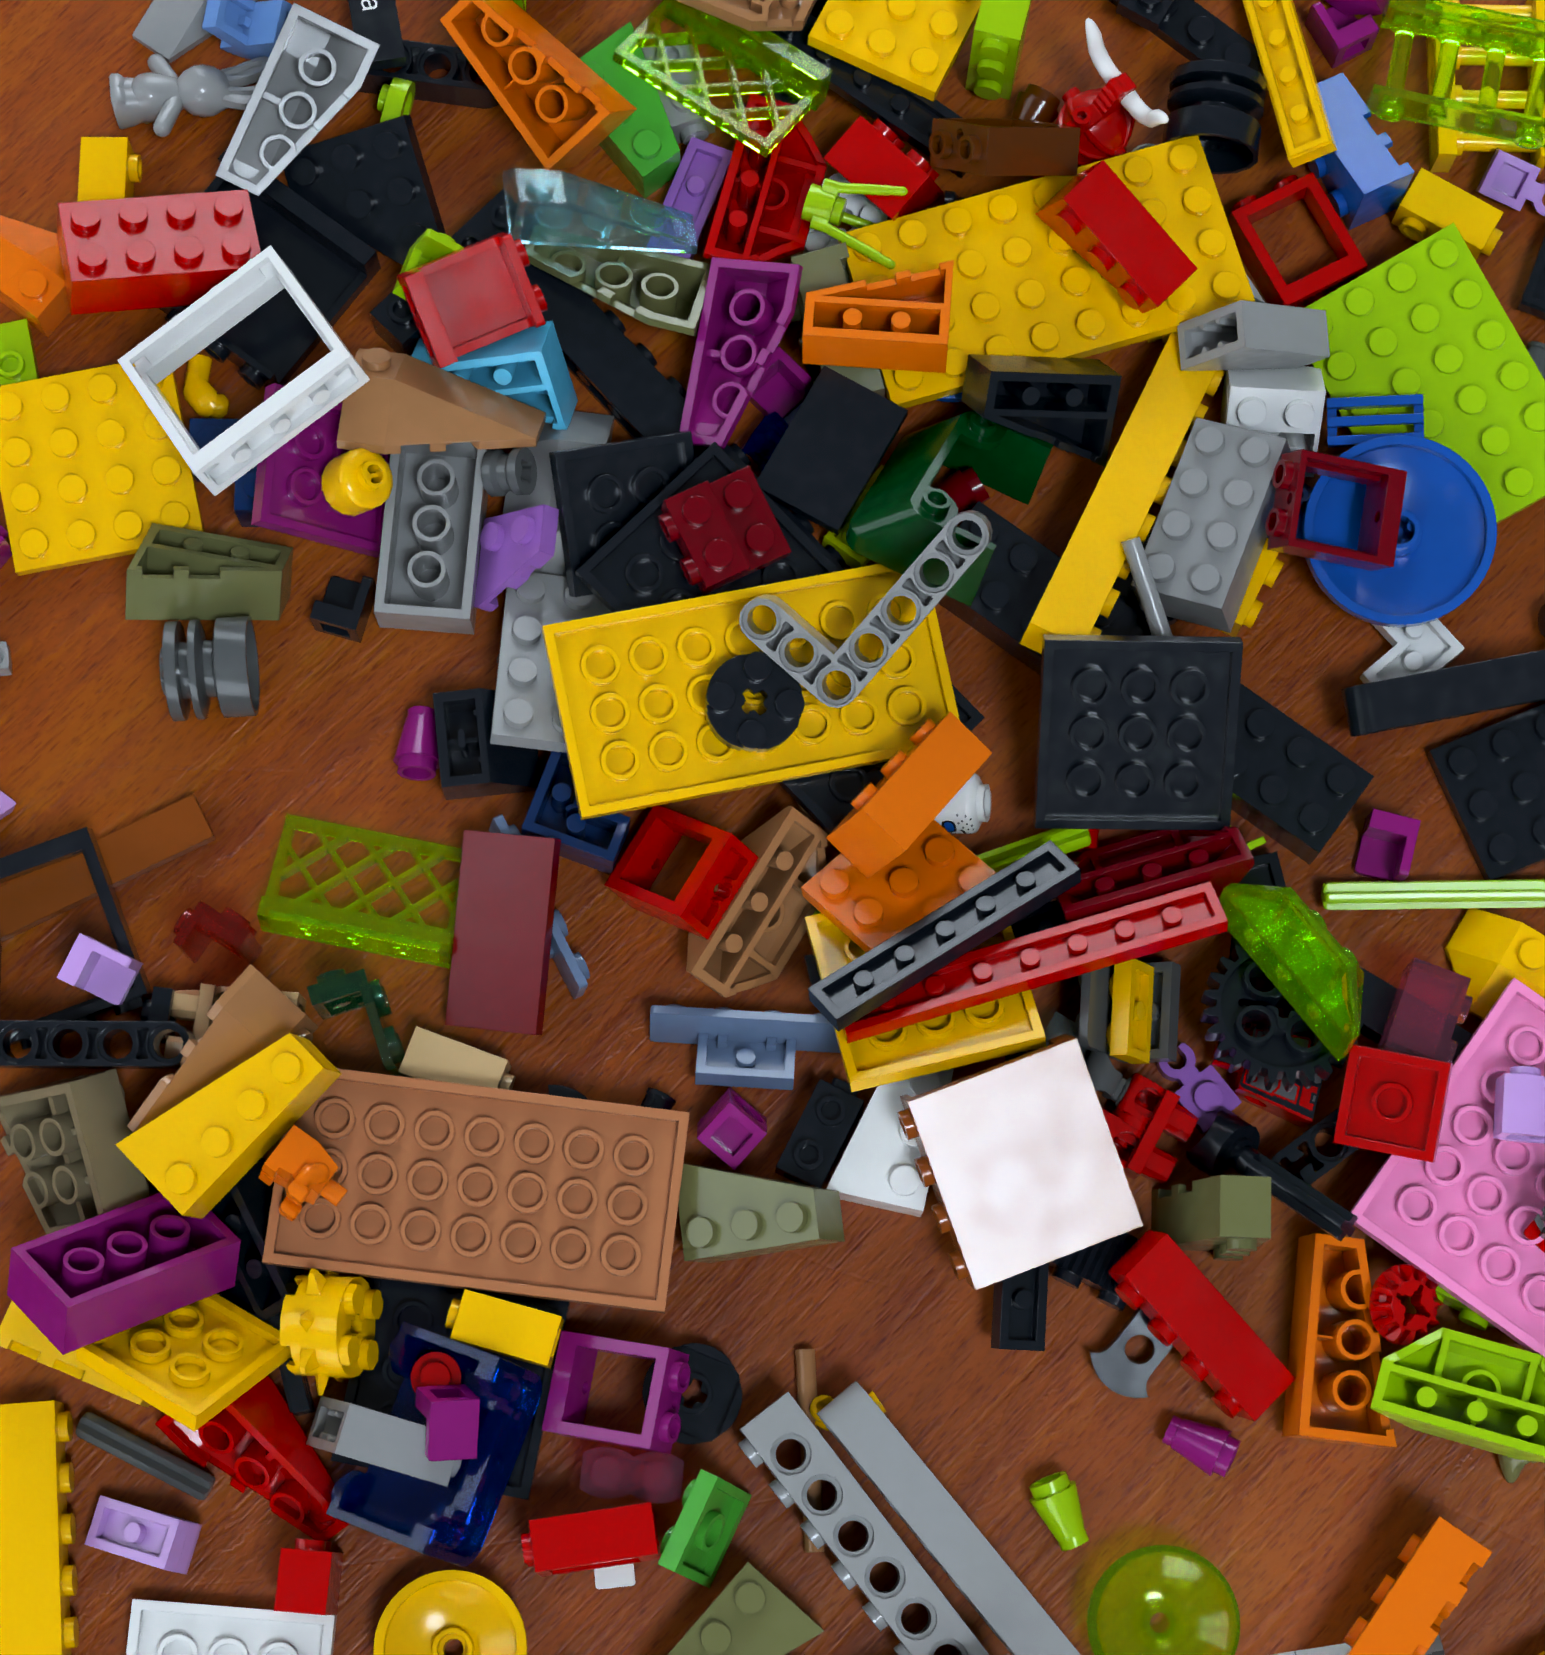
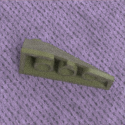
M534 222L525 245L530 264L647 325L697 337L710 264Z

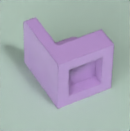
M79 933L57 978L74 987L84 989L114 1005L120 1006L123 1004L143 963L89 936Z

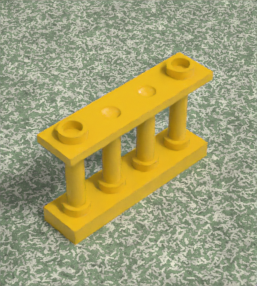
M1426 0L1430 172L1448 173L1456 156H1462L1463 151L1495 152L1498 148L1505 152L1530 153L1531 164L1541 168L1539 172L1541 174L1545 166V0H1527L1525 5L1460 4L1459 0ZM1459 23L1526 24L1527 48L1461 47L1460 42H1454V28H1457ZM1460 66L1527 67L1528 91L1463 90L1462 85H1455V70H1459ZM1462 108L1529 109L1530 134L1464 133L1463 128H1457L1456 113H1460Z

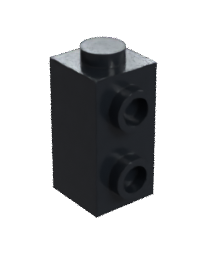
M833 1077L830 1083L819 1079L776 1165L775 1173L797 1184L823 1188L863 1108L864 1100L856 1097L859 1091L851 1092L849 1083Z

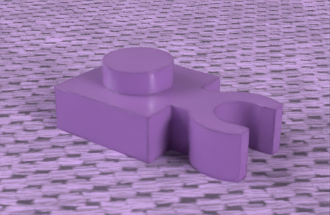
M1497 148L1476 191L1518 211H1521L1527 199L1531 201V205L1536 212L1545 216V206L1542 203V198L1545 194V181L1540 183L1536 181L1541 168Z
M1181 1043L1177 1047V1052L1184 1060L1183 1068L1173 1069L1167 1062H1158L1156 1066L1159 1073L1165 1079L1177 1081L1181 1086L1175 1092V1094L1181 1096L1177 1104L1185 1107L1199 1118L1195 1127L1203 1134L1213 1124L1218 1108L1224 1107L1232 1111L1242 1101L1211 1064L1199 1072L1195 1067L1196 1058L1193 1050L1185 1043Z

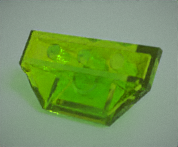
M1231 883L1226 886L1219 897V901L1228 919V931L1336 1060L1340 1061L1346 1057L1360 1035L1364 971L1359 967L1355 955L1348 948L1342 947L1327 929L1322 916L1317 911L1310 909L1292 887Z

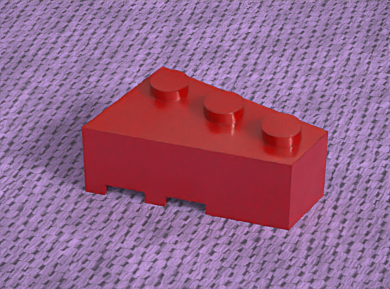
M1104 160L1074 176L1035 213L1116 288L1121 299L1129 307L1135 310L1138 309L1141 313L1159 307L1198 269Z

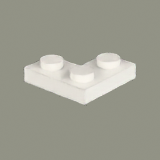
M1438 619L1423 625L1399 628L1372 624L1393 648L1363 672L1360 679L1366 684L1444 669L1465 648Z

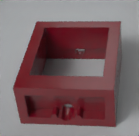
M1304 449L1281 454V459L1276 464L1273 472V486L1276 488L1274 506L1266 520V534L1269 536L1267 550L1370 571L1394 567L1407 471ZM1305 472L1366 485L1357 550L1296 538Z

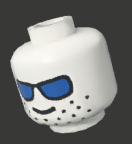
M974 773L934 820L951 834L976 833L982 822H988L990 819L991 791L989 784H983L979 775Z

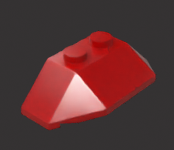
M750 93L703 258L712 259V257L772 262L804 250L811 222L801 219L802 210L812 183L822 186L827 165L811 134L802 122V117L796 105Z

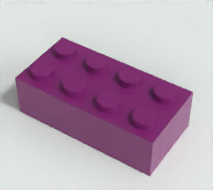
M157 1193L12 1247L7 1295L64 1355L234 1287L241 1240L212 1211L203 1219L182 1216L161 1193Z

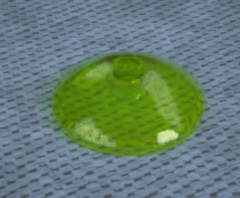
M1170 1545L1147 1546L1133 1550L1118 1558L1098 1579L1087 1608V1635L1093 1655H1235L1240 1637V1614L1235 1595L1229 1583L1211 1562L1185 1548ZM1156 1613L1164 1614L1168 1620L1166 1630L1161 1633L1155 1632L1150 1625L1151 1617Z

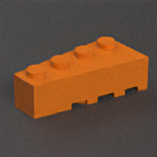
M459 0L440 19L443 26L546 171L575 167L637 110L636 107L513 0Z
M1313 1233L1298 1238L1288 1370L1296 1379L1286 1389L1283 1437L1372 1448L1397 1447L1395 1432L1390 1427L1389 1418L1370 1409L1381 1366L1379 1352H1382L1379 1332L1376 1333L1369 1310L1372 1286L1364 1239L1344 1237L1342 1241H1339L1331 1235Z
M1440 1516L1422 1538L1413 1533L1397 1556L1399 1560L1405 1563L1395 1579L1386 1574L1370 1600L1377 1604L1376 1609L1368 1621L1359 1616L1343 1639V1642L1351 1646L1346 1655H1425L1441 1630L1439 1626L1442 1621L1450 1616L1467 1592V1582L1480 1567L1483 1568L1492 1551Z

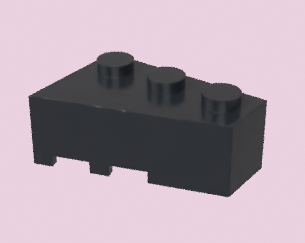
M969 354L961 401L987 420L1029 437L1038 438L1061 450L1075 453L1090 459L1093 463L1106 467L1122 376L1099 359Z

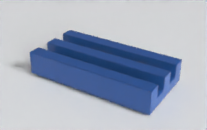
M1423 394L1327 398L1328 448L1354 447L1364 441L1389 435H1409L1424 438ZM1414 407V413L1337 417V410ZM1414 424V432L1337 436V427Z

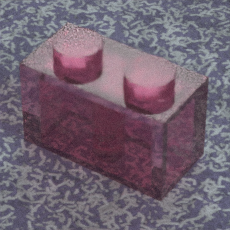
M1415 957L1403 970L1377 1048L1452 1062L1458 1045L1457 1041L1451 1039L1456 1022L1464 1023L1473 1000L1472 996L1466 994L1471 978Z

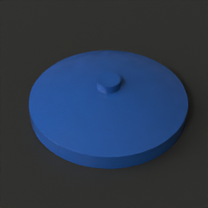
M1389 435L1364 441L1342 453L1339 457L1407 471L1394 567L1370 571L1306 558L1308 567L1321 590L1331 601L1348 614L1368 623L1385 627L1399 628L1423 625L1446 616L1458 608L1474 593L1485 578L1496 547L1497 522L1494 505L1478 473L1466 460L1448 447L1416 436ZM1321 475L1314 485L1305 506L1302 521V539L1357 550L1366 485Z

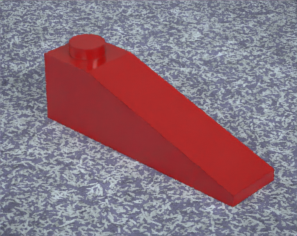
M268 1375L195 1432L165 1413L155 1423L190 1460L203 1468L210 1462L233 1477L229 1485L242 1493L248 1488L270 1501L269 1505L274 1514L315 1540L328 1541L348 1526L355 1518L313 1447L306 1445V1435L293 1413L290 1412L274 1381Z

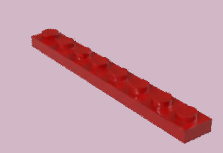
M1211 881L967 952L843 1029L847 1043L855 1042L1227 932L1228 919Z

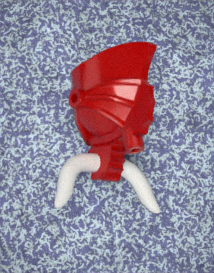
M1090 18L1085 20L1088 53L1093 65L1106 85L1103 88L1080 92L1077 87L1069 89L1062 96L1065 104L1060 110L1055 123L1081 128L1078 167L1128 153L1125 148L1131 138L1136 120L1149 128L1166 124L1169 121V117L1164 111L1160 109L1152 110L1135 91L1137 86L1127 73H1121L1105 48L1101 31ZM1031 176V177H1032L1033 179H1037V178L1044 177V176Z

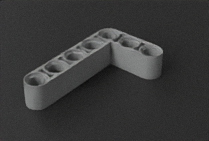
M973 510L960 512L953 517L839 649L782 599L770 594L757 596L744 605L739 617L741 630L749 640L820 702L834 708L846 706L860 694L987 548L992 539L993 530L991 523L985 515ZM970 520L978 524L982 532L979 545L965 547L958 542L955 531L959 522ZM937 558L944 561L948 566L949 577L944 584L936 585L926 580L923 574V565L927 559ZM906 596L914 602L916 616L912 621L902 622L892 615L890 608L894 597ZM756 606H768L774 611L776 625L773 630L763 631L754 624L752 617ZM867 633L875 634L882 640L884 650L880 658L870 659L860 652L858 644L861 635ZM804 638L810 642L814 650L811 662L799 663L793 659L789 650L793 639ZM836 670L847 674L851 681L849 694L840 696L829 690L826 682L829 672Z

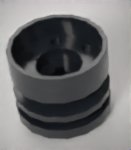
M1196 60L1177 66L1170 75V93L1167 99V109L1170 111V114L1168 115V123L1164 124L1162 143L1187 136L1199 135L1212 174H1231L1250 169L1258 162L1261 139V125L1258 121L1263 117L1267 80L1260 72L1253 68L1227 60Z

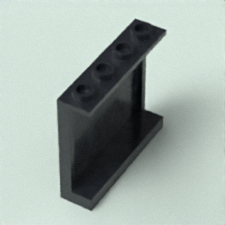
M226 150L218 158L220 164L226 153ZM216 177L204 192L244 189ZM275 179L260 196L249 192L260 251L262 252L270 245L273 247L333 327L381 269L376 250L278 179ZM284 288L204 348V350L221 363H224L226 359L230 360L240 368L238 374L252 387L260 390L263 386L267 387L273 383L285 385L322 339ZM190 305L159 309L167 314L165 320L169 322L175 315L181 313Z

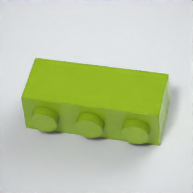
M1032 0L981 1L973 33L966 90L974 91L977 96L988 100H997L999 98L1010 100L1023 50Z

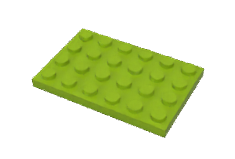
M1454 223L1305 307L1326 310L1330 357L1311 363L1314 368L1321 369L1325 389L1330 398L1423 394L1424 438L1448 447L1466 460L1478 473L1493 502L1497 524L1545 498V380ZM1414 407L1338 410L1341 417L1414 413ZM1414 424L1347 427L1351 435L1414 432Z

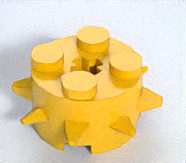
M311 1268L309 1274L297 1275L294 1279L299 1286L295 1295L286 1294L283 1300L280 1316V1346H290L293 1361H289L286 1364L287 1369L294 1375L315 1376L318 1396H323L329 1377H334L338 1382H342L344 1378L360 1376L363 1370H374L379 1357L378 1344L374 1340L376 1320L381 1317L383 1311V1298L379 1289H371L369 1283L361 1276H345L329 1271L322 1275L314 1268Z

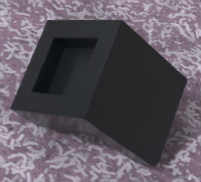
M337 576L331 577L323 602L315 600L310 620L314 629L361 643L375 600L376 584L374 579L363 576L361 583Z

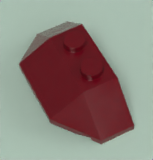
M1225 826L1221 831L1157 830L1085 851L1073 861L1081 870V882L1056 897L1065 919L1070 922L1211 881L1220 903H1222L1255 865L1254 857L1238 827Z

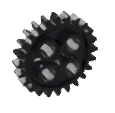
M1274 933L1271 935L1267 947H1264L1256 936L1252 937L1249 944V953L1240 945H1235L1231 953L1232 960L1222 956L1216 966L1219 973L1211 972L1206 984L1211 989L1204 990L1200 1002L1209 1006V1008L1203 1010L1200 1022L1214 1025L1207 1030L1204 1038L1206 1041L1220 1040L1221 1043L1214 1054L1215 1058L1230 1055L1233 1060L1228 1072L1233 1073L1243 1066L1248 1070L1246 1074L1247 1084L1253 1082L1257 1075L1264 1077L1265 1090L1270 1091L1275 1080L1281 1079L1286 1092H1291L1296 1079L1299 1078L1304 1087L1310 1089L1315 1081V1073L1321 1079L1327 1081L1333 1072L1331 1065L1341 1069L1348 1059L1344 1052L1349 1053L1351 1044L1358 1043L1351 1035H1358L1363 1023L1353 1017L1360 1014L1363 1003L1349 1000L1355 995L1358 985L1342 984V980L1349 969L1341 967L1332 970L1330 964L1334 954L1330 952L1321 959L1315 956L1317 943L1314 941L1304 951L1298 948L1297 935L1291 937L1287 946H1281L1277 934ZM1261 978L1270 984L1272 990L1268 992L1259 991L1251 985L1249 980ZM1309 988L1314 990L1318 994L1320 1001L1310 1002L1305 1000L1300 995L1298 989ZM1242 1001L1247 1007H1240L1238 1002ZM1276 1007L1283 1008L1284 1016L1287 1018H1282L1278 1016L1279 1009ZM1316 1018H1323L1324 1023L1321 1024ZM1245 1023L1256 1024L1263 1030L1265 1036L1252 1037L1244 1031L1242 1025ZM1302 1033L1307 1035L1311 1039L1313 1046L1306 1048L1297 1045L1293 1041L1291 1034Z

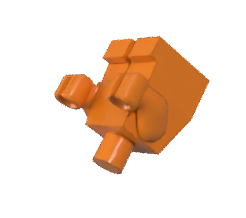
M296 1125L292 1126L266 1160L258 1177L268 1186L275 1182L285 1188L286 1197L280 1204L278 1211L289 1221L295 1220L303 1208L301 1204L304 1201L314 1205L318 1198L322 1196L337 1207L348 1192L346 1188L333 1180L339 1168L317 1140Z

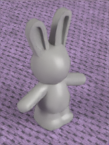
M152 54L147 60L148 67L152 72L141 73L135 78L123 77L119 73H111L109 75L111 103L118 126L123 130L141 123L149 124L155 121L153 124L154 133L159 137H166L172 131L183 109L191 115L203 118L215 116L227 108L245 110L256 87L248 85L258 82L268 57L254 58L222 70L206 64L193 65L183 71L178 77L162 55Z

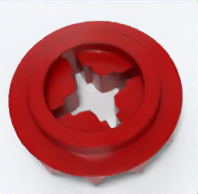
M1409 1264L1394 1265L1382 1272L1372 1287L1369 1300L1370 1316L1379 1334L1391 1343L1407 1346L1427 1336L1431 1328L1440 1324L1436 1319L1437 1308L1444 1303L1436 1295L1435 1290L1439 1284L1429 1280L1426 1277V1273ZM1396 1296L1411 1297L1410 1302L1415 1306L1417 1313H1405L1406 1307L1401 1304V1300L1396 1298Z

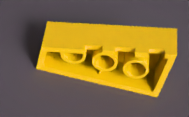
M288 1033L115 1145L182 1216L203 1219L342 1073L309 1039Z

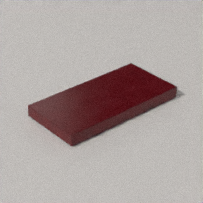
M464 830L445 1025L542 1035L561 839Z

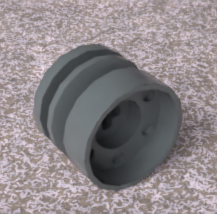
M251 617L216 618L213 640L206 639L200 619L189 620L187 641L180 620L165 622L159 667L161 686L167 699L172 720H188L191 701L197 720L208 718L211 697H217L224 718L258 715L260 706L259 660L256 635Z

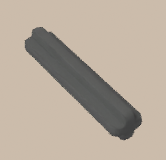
M86 1412L77 1425L75 1431L77 1437L198 1500H205L214 1486L215 1477L94 1413Z

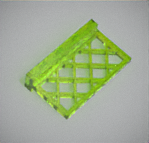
M663 0L614 51L613 61L765 158L810 109L816 111L824 103L833 71L771 31H748L676 0ZM665 18H668L684 28L686 32L662 33L660 24ZM697 44H709L722 52L723 56L700 57ZM689 45L691 58L668 59L665 46ZM657 47L659 60L643 61L632 53L636 48ZM735 68H747L760 76L761 80L738 82ZM727 69L729 82L706 84L703 70ZM695 71L697 84L681 85L672 79L671 72ZM785 92L799 102L796 105L777 106L774 93ZM765 93L768 107L744 108L741 94ZM733 95L735 109H719L710 103L709 96ZM771 119L773 130L764 138L750 129L747 121Z
M287 814L265 897H261L257 912L261 931L451 969L459 877L441 887L429 868L443 860L461 863L462 848ZM295 830L316 834L323 846L299 859L291 847ZM326 836L334 837L335 839L329 842ZM349 841L363 843L370 855L347 868L335 850ZM373 845H374V846L383 847V848H381V849H379L378 851H376L375 848L373 847ZM397 850L409 852L417 865L394 878L382 859ZM329 854L340 870V873L317 886L305 867ZM289 855L294 863L286 867ZM420 855H425V856H430V857L427 858V859H425V860H423ZM376 863L388 882L365 895L353 876ZM300 871L311 888L310 891L296 899L278 896L281 882ZM424 873L435 892L412 905L400 886L419 874ZM347 881L359 899L345 908L331 906L323 894ZM394 890L406 909L391 918L379 916L371 903ZM456 890L452 903L448 895ZM317 898L321 904L311 901ZM441 899L450 912L447 929L426 925L419 912ZM365 907L368 913L358 911ZM412 917L416 923L408 922L405 920Z

